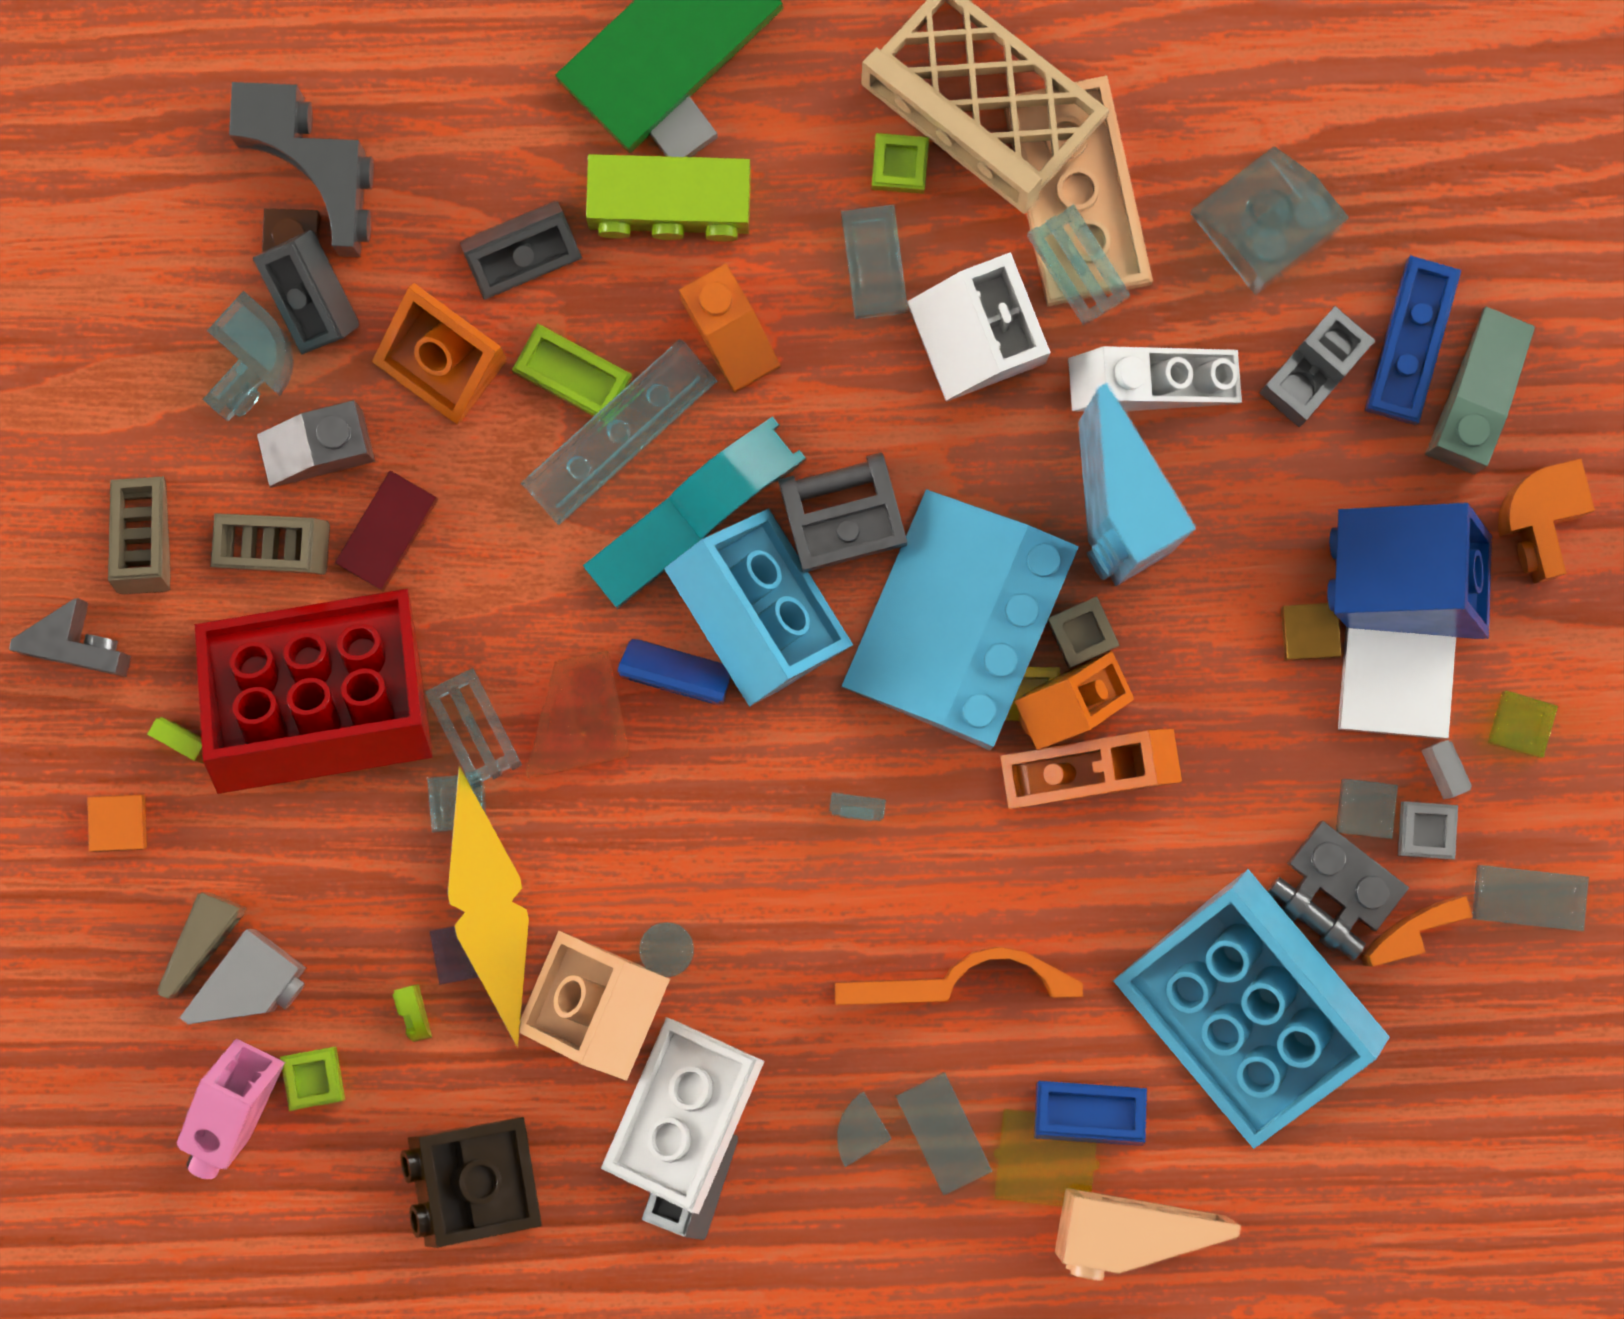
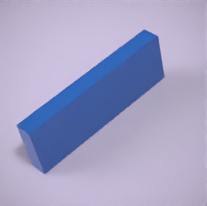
M1411 255L1407 258L1364 411L1415 426L1419 424L1462 270Z

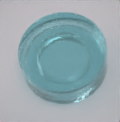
M669 922L656 924L649 928L641 939L639 947L640 958L647 969L662 976L672 977L687 969L693 959L694 943L692 937L686 929L678 924Z

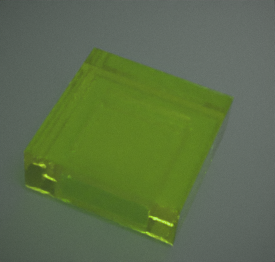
M1507 690L1503 691L1488 743L1536 758H1544L1558 706Z

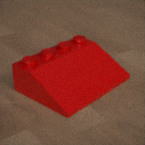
M408 589L194 624L202 756L217 794L433 758L428 709Z

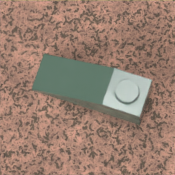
M1485 306L1483 308L1425 455L1473 475L1488 466L1507 419L1535 326Z

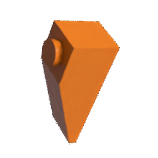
M1174 729L1146 730L1000 756L1009 809L1182 782Z

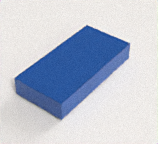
M1038 1081L1036 1084L1034 1139L1143 1146L1146 1137L1147 1088Z

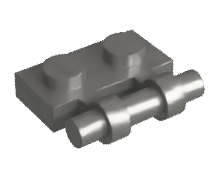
M1320 821L1287 863L1304 877L1295 889L1281 877H1278L1267 892L1282 906L1283 911L1292 921H1295L1297 918L1321 936L1319 942L1331 951L1337 948L1353 961L1366 946V943L1350 932L1355 922L1359 919L1371 930L1377 931L1409 887L1327 823ZM1319 889L1343 907L1335 918H1332L1311 901Z

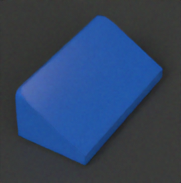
M638 639L629 641L617 670L623 679L717 706L724 705L731 676L723 663Z

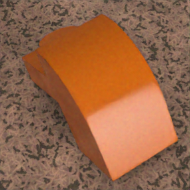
M1582 458L1548 466L1534 472L1518 482L1506 495L1501 505L1498 516L1499 537L1521 533L1522 541L1517 544L1519 561L1523 571L1531 573L1534 584L1553 580L1567 574L1554 524L1582 518L1595 511Z

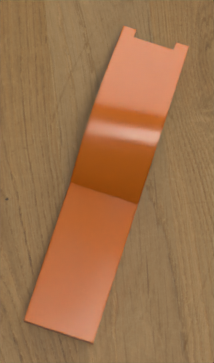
M992 947L969 953L950 967L945 977L941 979L834 982L835 1005L944 1002L949 1000L954 984L969 968L990 959H1010L1026 965L1042 980L1049 997H1083V983L1025 951Z

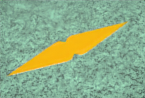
M459 766L448 882L450 905L465 912L454 925L456 937L518 1048L529 925L527 909L512 902L522 889L521 879Z

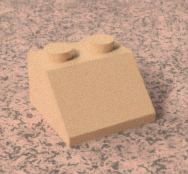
M558 930L520 1019L519 1033L584 1066L627 1081L670 979Z

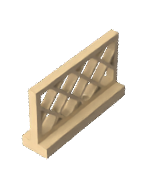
M927 0L881 50L876 47L862 62V86L925 136L929 137L930 140L1023 214L1038 200L1039 192L1100 126L1109 113L1108 108L970 0ZM946 2L963 15L964 29L933 31L932 16ZM971 22L978 28L971 29ZM926 23V32H918ZM994 39L1003 47L1005 61L974 63L972 41ZM965 41L967 64L937 66L935 43ZM928 44L930 66L908 68L895 58V55L905 45ZM1011 54H1013V55H1014L1016 58H1018L1019 60H1017V61H1012V55H1011ZM1034 71L1044 79L1046 94L1015 95L1013 73ZM1006 73L1008 96L978 98L976 75ZM968 76L971 99L948 100L939 92L938 78ZM931 78V85L923 79ZM1053 87L1061 93H1053ZM1076 104L1090 116L1080 127L1057 128L1055 105ZM1047 106L1049 129L1019 131L1018 107ZM1009 108L1011 132L990 133L980 125L979 110ZM964 111H972V118ZM1068 139L1059 149L1058 140ZM1051 141L1052 158L1038 171L1022 158L1020 143ZM1013 143V150L1005 144Z

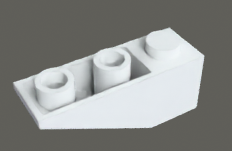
M1103 346L1068 358L1072 411H1085L1097 388L1105 383H1108L1124 411L1242 403L1238 350Z

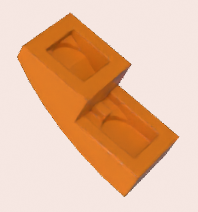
M1455 896L1434 903L1397 922L1373 941L1361 954L1363 966L1373 967L1426 953L1420 931L1471 918L1472 913L1467 896Z

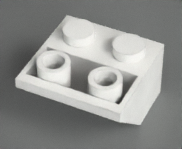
M1011 252L960 271L907 301L946 402L1044 365L1051 353Z

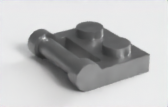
M882 452L866 456L867 462L796 481L794 476L778 480L803 573L907 546L905 531ZM873 482L876 491L875 496L804 514L801 503L803 500Z

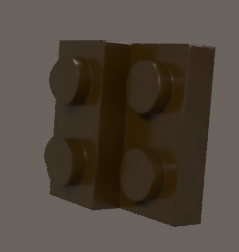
M524 1117L408 1137L409 1149L402 1150L401 1167L406 1182H415L418 1204L410 1206V1223L415 1237H424L425 1247L438 1248L542 1226Z

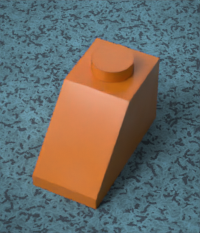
M726 263L679 289L683 306L734 393L781 367L753 308Z
M1110 651L1035 687L1016 699L1015 703L1019 710V720L1023 730L1032 738L1036 749L1040 750L1091 730L1132 702L1134 697L1113 651Z

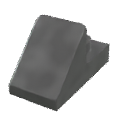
M79 598L71 600L12 638L9 650L22 655L123 677L127 676L131 656L116 651L118 644L116 640L86 634L84 643H79L88 608V602Z

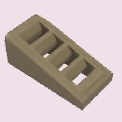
M164 476L110 480L108 581L119 594L167 592L170 590L167 488ZM152 499V506L125 508V500ZM151 521V527L126 529V522ZM151 543V549L127 551V544ZM151 565V567L128 568V566Z
M214 513L211 567L325 575L328 562L330 524L328 521L316 518ZM235 526L243 527L241 558L233 557ZM258 528H263L261 559L256 558ZM280 529L286 530L284 560L278 559Z
M201 892V894H198L158 987V995L170 999L176 998L183 993L244 916L247 908L212 893Z

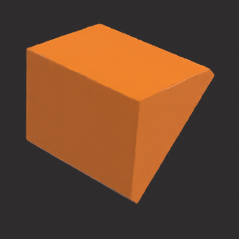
M413 283L408 287L372 362L458 425L508 359L501 346Z

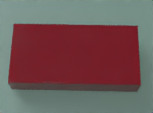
M390 470L335 563L384 592L437 503L438 498Z

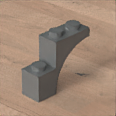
M232 82L229 136L238 148L254 149L277 156L303 172L318 188L325 202L331 225L332 247L338 256L360 257L361 242H369L371 236L370 210H363L364 189H372L373 158L365 157L366 152L359 140L303 138V134H310L312 130L311 102H304L305 98L297 85Z

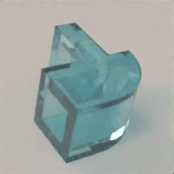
M243 291L207 330L238 359L202 399L227 422L234 414L241 417L254 406L260 397V392L257 389L263 383L280 396L287 387L293 370V351L285 331L263 307Z

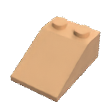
M1065 1188L1055 1254L1063 1264H1066V1269L1071 1270V1275L1103 1280L1105 1271L1122 1273L1237 1238L1240 1234L1241 1225L1225 1215Z

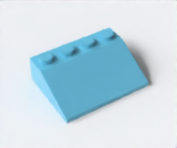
M1105 383L1095 391L1078 422L1087 534L1088 542L1092 550L1087 552V556L1102 580L1110 577L1115 586H1118L1170 555L1196 527L1108 383Z
M926 489L907 532V546L901 547L841 687L987 750H991L996 743L1079 546L1030 525Z
M1249 869L1211 897L1113 980L1253 1149L1375 1061L1390 1038Z

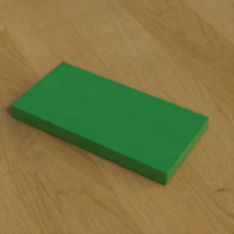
M634 0L558 71L555 76L557 81L631 153L651 134L650 132L688 96L691 97L784 9L783 3L780 0Z

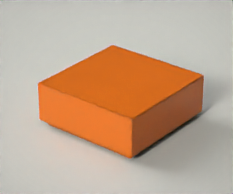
M145 795L87 797L89 852L147 849Z

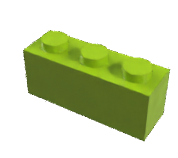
M588 154L586 202L589 229L598 230V235L605 238L630 237V231H652L653 238L662 240L684 238V232L705 233V238L712 241L737 240L738 234H749L750 159Z

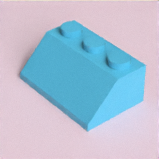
M769 508L701 539L664 568L749 707L782 690L853 645L809 572L803 573L799 556Z

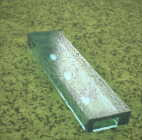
M679 339L520 484L553 521L560 525L709 390L717 380L690 347Z

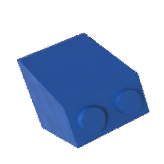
M1469 503L1338 509V527L1332 528L1330 532V552L1332 558L1336 560V579L1329 580L1327 597L1330 610L1334 612L1347 628L1489 639L1492 535Z

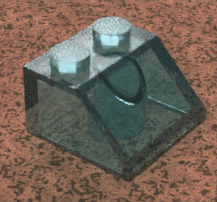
M1275 146L1190 211L1193 218L1255 295L1335 235L1349 219L1348 215L1316 175Z

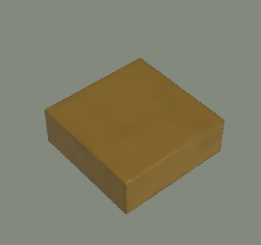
M1328 603L1281 607L1285 661L1341 657L1339 618L1330 610Z

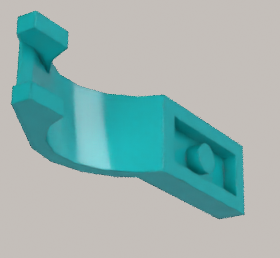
M773 416L709 460L684 481L665 501L583 565L617 609L663 574L666 566L701 539L707 537L722 521L750 498L775 481L784 478L806 460V457L800 450L793 454L774 430L779 427V424Z

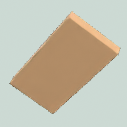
M1107 75L1074 82L1109 109L1108 117L1039 192L1038 200L1026 212L1047 307L1151 285L1153 282ZM1053 87V93H1061ZM1044 88L1015 95L1046 94ZM1076 104L1055 105L1057 128L1080 127L1090 116ZM1047 106L1017 108L1019 131L1049 129ZM1004 108L1008 131L1011 132L1009 108ZM1068 139L1058 140L1059 149ZM1051 141L1020 143L1022 158L1038 171L1052 158Z

